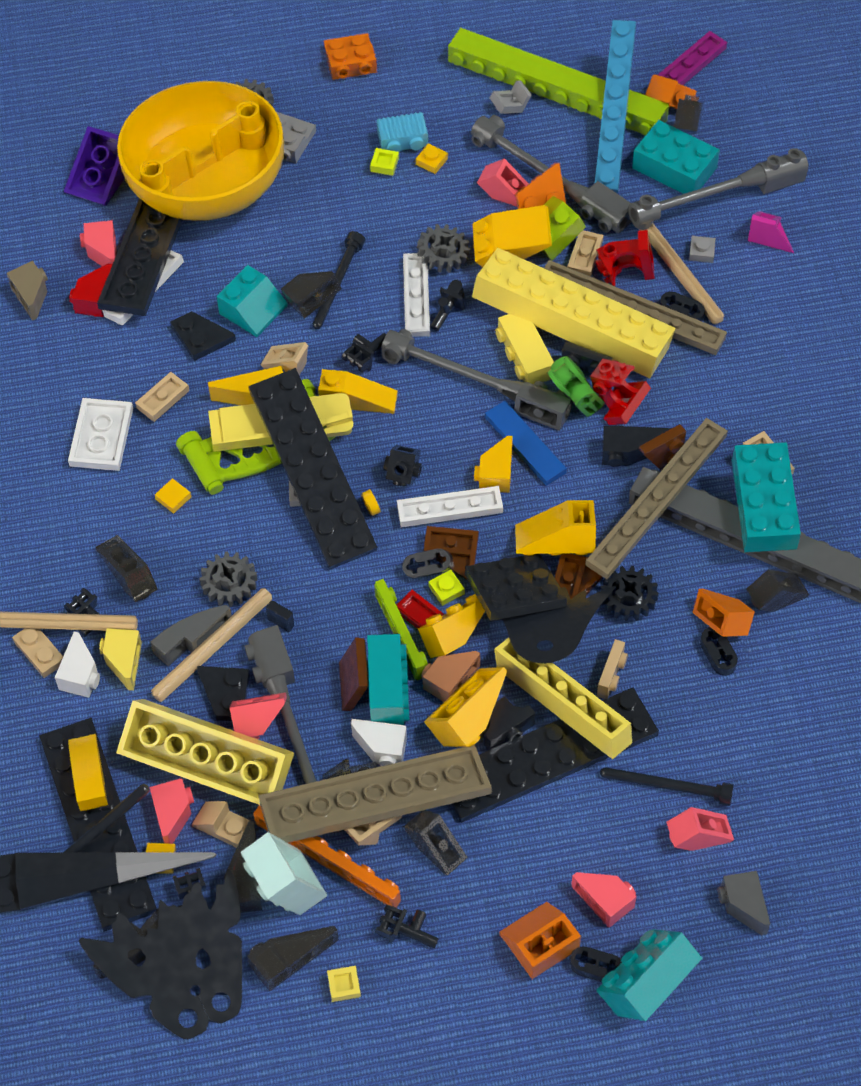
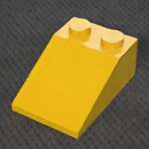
M546 205L492 213L472 223L475 262L482 268L497 248L526 259L552 246L549 210Z
M504 667L479 668L424 721L443 747H471L480 740L479 735L488 725L507 673Z

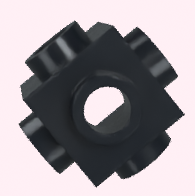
M395 445L390 451V456L385 458L383 470L387 471L386 479L392 480L394 485L407 486V484H411L416 478H419L422 470V463H419L421 450Z

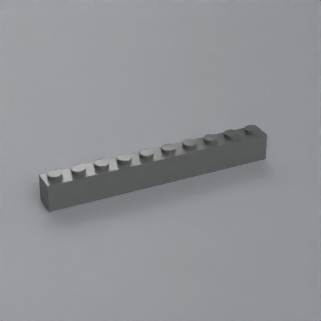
M645 467L642 468L630 489L629 504L633 505L658 476L659 471L650 470ZM686 485L660 516L665 520L744 553L739 510L737 506L728 500H721L711 496L704 490H697ZM801 532L798 548L795 550L745 552L749 556L861 603V559L848 551L836 549L824 541L815 540Z

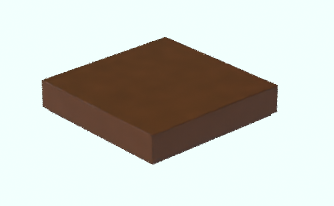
M355 637L339 662L342 711H352L369 687L366 642L364 638Z

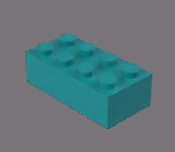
M787 442L735 445L732 467L744 553L797 549L801 531Z

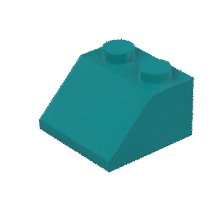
M249 265L216 296L219 314L255 337H258L288 306L287 301L268 277Z

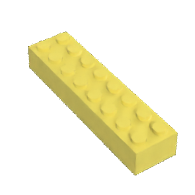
M500 248L495 250L478 273L472 297L508 314L533 322L536 327L575 345L613 357L612 360L632 365L635 367L634 372L647 378H651L668 351L675 331L674 327Z

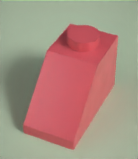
M506 159L486 165L477 181V184L492 199L517 206L515 193L529 184Z
M113 221L84 223V233L80 234L81 247L86 248L88 258L101 266L113 264L117 255Z
M286 692L233 701L230 706V713L234 731L259 739V735L265 733L287 699Z
M182 778L150 787L164 844H173L191 816L189 804L194 803L191 788L184 787Z
M691 807L667 821L670 832L669 837L675 848L694 851L730 843L734 840L725 814Z
M576 872L572 876L571 887L609 928L635 907L636 892L627 881L623 882L618 876Z

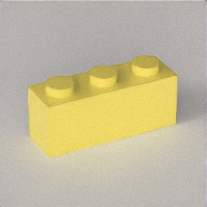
M512 314L499 317L498 328L495 329L496 336L500 343L504 342L506 356L509 361L514 362L518 379H523L524 382L532 384L536 381L546 382L552 380L547 372L554 361L533 322Z

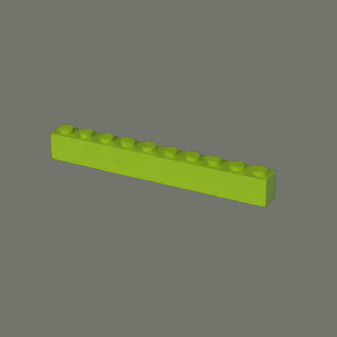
M461 27L448 45V62L513 86L516 81H522L531 93L602 119L605 80ZM629 90L625 128L647 135L658 120L666 123L669 104Z

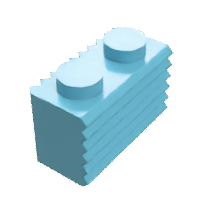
M422 112L406 114L405 116L401 115L400 117L397 115L396 117L377 119V134L381 149L396 152L409 149L420 150L428 144V133Z

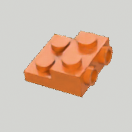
M368 33L324 40V48L332 80L377 73L376 57Z

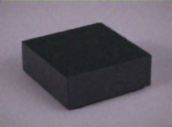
M271 600L266 606L267 619L290 632L295 626L293 612Z

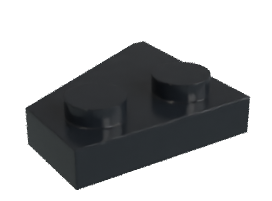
M192 311L170 321L171 328L194 361L236 341L233 332Z
M197 666L198 676L201 679L216 720L232 721L230 713L231 703L247 699L249 669Z

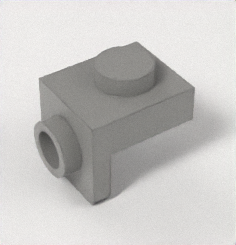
M516 81L511 91H493L490 100L501 114L522 113L531 97V93L522 81Z

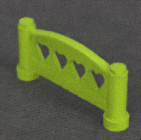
M303 379L302 383L308 396H316V389L309 379ZM189 431L181 435L176 441L178 450L182 455H186L205 490L211 495L221 492L224 488L223 482L249 477L282 464L275 448L264 445L260 446L263 448L261 453H254L250 458L243 456V448L224 450L240 459L239 463L231 464L230 467L224 469L220 467L222 451L213 452L212 436L202 440L197 431ZM328 437V440L331 441L335 437Z

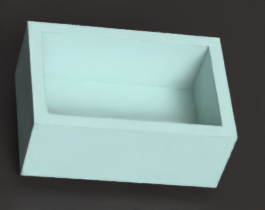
M268 832L240 852L245 859L243 863L245 870L251 877L256 878L259 884L256 887L257 891L265 901L270 900L276 906L280 905L288 912L292 911L302 915L327 897L326 892L301 850Z

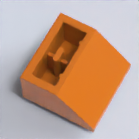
M545 902L499 932L531 979H534L571 955L573 950L580 947L581 940L580 934L566 915L548 902Z

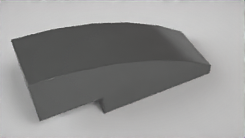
M223 605L210 608L178 621L150 641L153 654L169 667L187 649L192 653L232 616L230 607Z

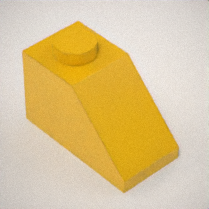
M506 436L480 456V466H475L474 481H479V489L499 486L500 492L510 493L512 436Z

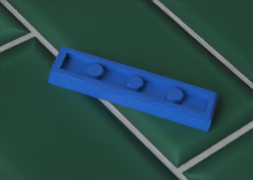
M506 401L485 412V419L503 438L512 436V449L546 486L567 473V468Z

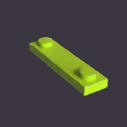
M384 579L376 581L374 584L375 597L393 634H400L401 644H406L407 664L414 679L417 681L423 679L421 677L422 672L428 665L426 656L423 651L418 652L395 604L397 598L393 588H388Z

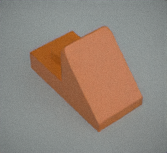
M652 74L645 95L668 103L669 107L688 113L697 91L678 84L676 80Z

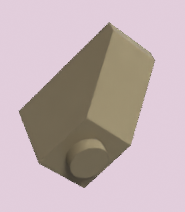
M32 260L7 272L10 288L33 321L37 319L46 297L47 288L45 282L48 281L44 270L42 268L38 269Z

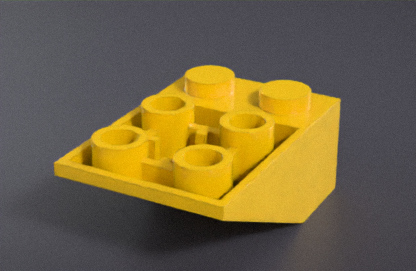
M567 500L516 524V554L531 556L535 554L561 555L562 553H575L577 555H587L588 553H593L596 549L594 500Z

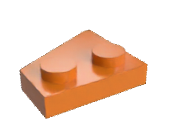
M553 163L544 173L531 180V183L515 193L517 209L542 206L552 196L566 203L560 163Z

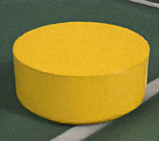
M369 489L362 492L361 497L369 514L374 516L381 513L372 491Z

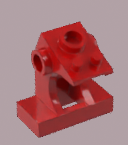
M648 230L638 231V239L609 242L596 249L598 260H595L600 274L607 277L604 278L605 283H610L616 287V275L626 267L640 269L644 273L645 280L655 279L654 258Z
M602 359L590 378L593 390L610 409L604 419L608 425L627 424L651 387L646 381L630 383L625 381L630 372L635 369L634 366L620 363L616 360Z

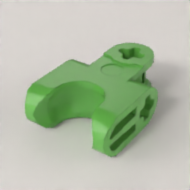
M568 356L561 357L552 364L547 372L556 386L572 399L582 413L590 417L604 406L605 402L593 390L592 386L585 379L583 372Z

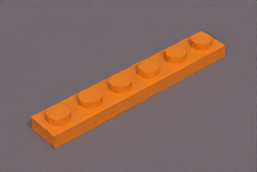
M259 805L253 813L256 825L268 831ZM314 836L289 842V844L301 850L306 856L382 903L396 908L401 902L399 887L389 879L383 881L375 876V872L370 867L361 864V866L357 865L344 851L338 850L336 852L328 847V843L321 837Z

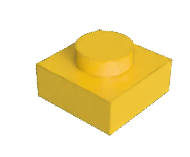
M428 143L417 156L416 165L436 174L448 160V153Z

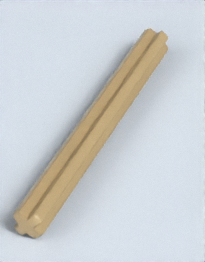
M652 222L651 227L646 229L648 230L651 245L692 298L704 306V313L712 324L716 325L724 320L723 312Z
M265 588L260 589L151 690L153 697L159 702L167 698L197 670V666H201L272 600L270 592Z
M0 612V627L106 631L107 628L137 630L138 625L136 616Z

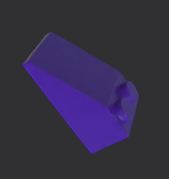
M87 126L64 189L65 193L107 206L125 179L118 158L117 145L119 135Z

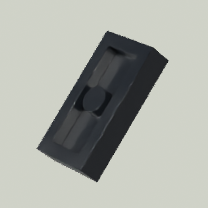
M566 342L562 349V357L568 356L580 370L590 374L593 373L602 359H613V357Z

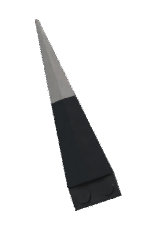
M80 852L0 855V914L25 911L114 884L211 859L217 854L214 852Z

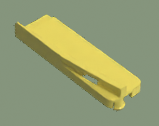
M338 393L309 397L322 426L326 425L324 431L327 437L344 436L352 432L353 416L350 400L346 394ZM255 404L219 408V410L208 411L213 452L273 444Z

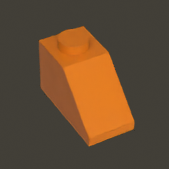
M699 589L692 613L722 637L748 636L755 611L739 599L706 589Z

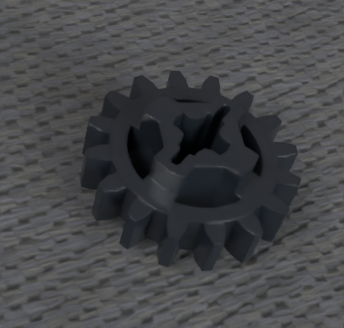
M632 565L629 571L620 566V572L614 571L610 578H604L603 586H601V591L616 586L615 595L613 596L611 593L602 603L607 604L606 611L611 612L614 610V618L616 619L620 615H624L625 621L629 620V616H633L638 621L639 614L647 617L649 609L654 610L656 601H658L659 592H656L658 584L652 583L653 576L650 574L645 577L643 568L636 572ZM644 591H646L647 597L645 600L643 599Z

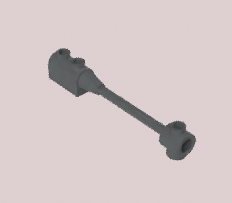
M492 115L490 118L481 116L474 123L471 130V139L477 147H482L485 144L489 148H493L498 144L541 174L549 169L548 166L503 137L505 124L499 116ZM562 176L564 191L579 205L581 216L586 220H590L592 217L597 219L598 226L602 231L607 233L613 230L616 233H620L632 222L628 212V206L631 202L599 181L588 188L569 181Z
M792 148L788 151V154L768 156L766 161L757 163L754 167L738 175L736 178L658 202L654 196L642 195L639 201L629 204V216L636 228L646 230L651 227L653 221L661 218V211L739 186H758L763 194L805 181L808 172V160L803 151Z
M401 329L399 332L389 330L384 338L382 357L391 364H397L400 360L407 361L410 356L496 388L497 391L515 402L514 411L518 415L558 431L561 430L569 417L573 406L572 399L561 390H558L557 393L548 390L547 385L542 381H536L532 384L529 382L498 379L415 347V339L412 338V334L406 329Z
M276 625L256 631L249 636V644L244 646L248 660H255L257 666L252 668L256 684L262 682L270 695L286 692L287 699L280 711L306 784L317 782L290 706L291 701L287 685L295 683V677L279 627Z

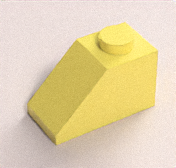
M107 628L105 638H101L100 654L104 655L106 665L128 690L134 691L142 646L139 631Z

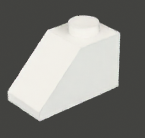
M74 632L55 675V680L59 690L89 698L92 689H96L99 684L100 674L82 637L78 632Z
M352 719V736L375 764L385 766L403 761L407 741V727L405 725Z

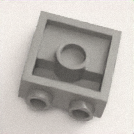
M276 112L281 121L284 135L283 161L296 164L315 134L316 125Z

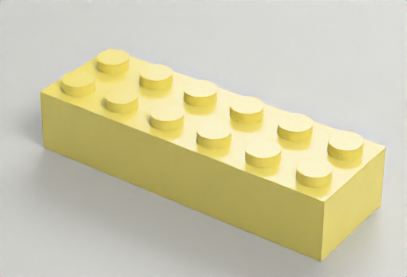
M145 699L132 701L116 752L125 757L259 805V795L283 790L294 756L292 751Z

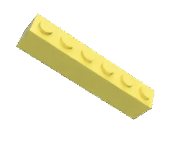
M509 637L494 649L496 666L504 667L507 670L506 676L611 759H614L632 743L631 723L555 664L535 663L522 658L514 650Z

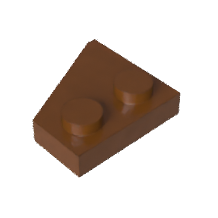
M679 424L639 446V449L662 471L684 445L686 430Z
M427 526L424 551L433 549L449 551L453 557V565L450 569L467 580L465 566L475 565L479 531ZM438 554V559L435 561L443 564L446 561V557Z
M562 553L555 575L557 583L561 588L565 587L567 589L570 599L582 591H586L587 595L604 577L586 566L588 557Z

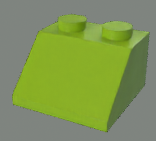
M554 196L544 204L549 210L552 246L541 251L551 261L586 228L580 216L565 202Z

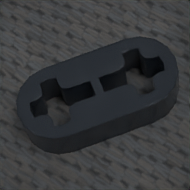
M672 291L666 292L661 296L660 305L703 321L705 309L700 302Z
M444 549L419 552L407 556L402 563V569L411 578H422L440 574L452 567L453 557L449 551ZM438 554L446 557V561L443 562V567L441 568L438 564H430V561L438 559ZM414 559L419 563L425 562V566L417 568L418 573L409 569V565L413 564Z
M711 627L704 629L701 634L700 645L712 668L720 675H731L736 670L738 661L733 647L727 637H722ZM708 637H712L713 640L718 639L717 648L712 641L708 642ZM721 655L725 661L730 660L729 666L725 663L720 664Z
M585 946L577 947L573 950L570 958V967L575 974L602 982V979L607 975L606 968L610 964H614L616 969L622 963L620 957ZM582 955L587 956V962H589L585 963L584 967L579 966V960H577L581 959Z

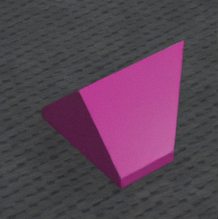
M760 211L753 214L748 241L794 253L780 222L782 217Z

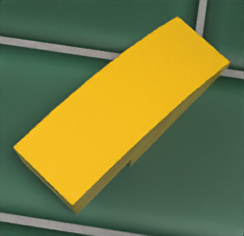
M96 734L68 740L76 799L80 811L107 806L105 782Z

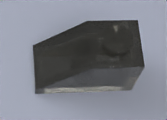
M685 94V99H679L674 122L675 128L698 131L700 129L704 102L699 101L698 96Z
M332 271L298 274L284 285L281 291L288 304L305 319L342 288L335 274Z
M770 569L746 588L751 596L750 601L753 606L758 610L775 612L794 604L810 595L797 574Z
M422 810L404 826L416 847L445 875L448 876L468 858L439 814Z

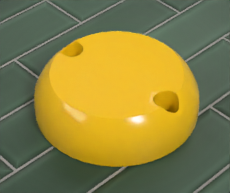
M197 81L162 90L134 109L123 124L118 137V158L122 173L130 189L153 209L183 220H213L230 216L249 207L268 190L274 182L283 162L284 135L278 114L269 102L256 92L227 82Z

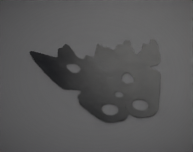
M230 869L226 872L225 883L223 885L217 884L216 900L211 909L208 908L200 883L197 882L192 886L191 892L185 895L181 908L176 905L167 906L164 901L159 900L158 929L148 928L147 936L145 937L140 936L125 915L119 912L117 921L112 924L113 942L79 938V943L88 957L125 994L131 998L146 995L152 996L149 1006L152 1016L180 1038L191 1039L206 1031L209 1020L221 1024L237 1016L242 1003V940L238 935L228 930L238 924L241 912L237 884L234 874ZM135 948L142 950L146 956L142 966H136L128 958L129 951ZM202 948L209 954L211 965L204 969L196 965L197 953ZM194 985L201 988V992L197 996L192 995L190 991ZM217 993H226L230 997L231 1003L227 1010L217 1011L214 1009L212 999ZM184 1009H192L196 1012L198 1018L193 1027L186 1028L179 1023V1015Z

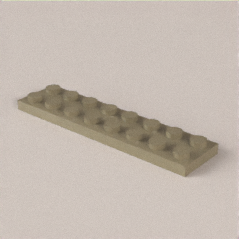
M474 744L471 747L457 748L259 795V803L268 832L289 843L491 794L492 787Z

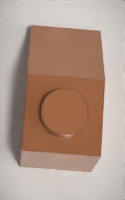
M471 651L438 657L433 664L429 663L422 672L423 689L445 702L480 667V653Z

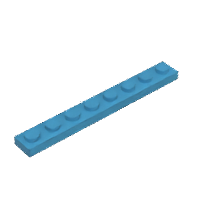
M621 20L612 21L595 183L599 181L617 194L619 191L636 32V21Z

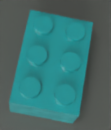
M658 120L634 149L632 169L685 194L701 189L717 169L720 149Z
M400 634L367 635L371 721L404 725V721H410L406 644H401Z
M652 929L644 933L636 948L627 952L621 959L622 963L602 979V985L596 991L617 1016L646 1021L701 961L702 957L682 932Z

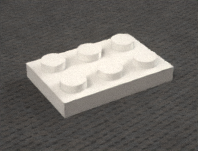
M82 399L68 458L70 467L120 471L133 412L132 402Z

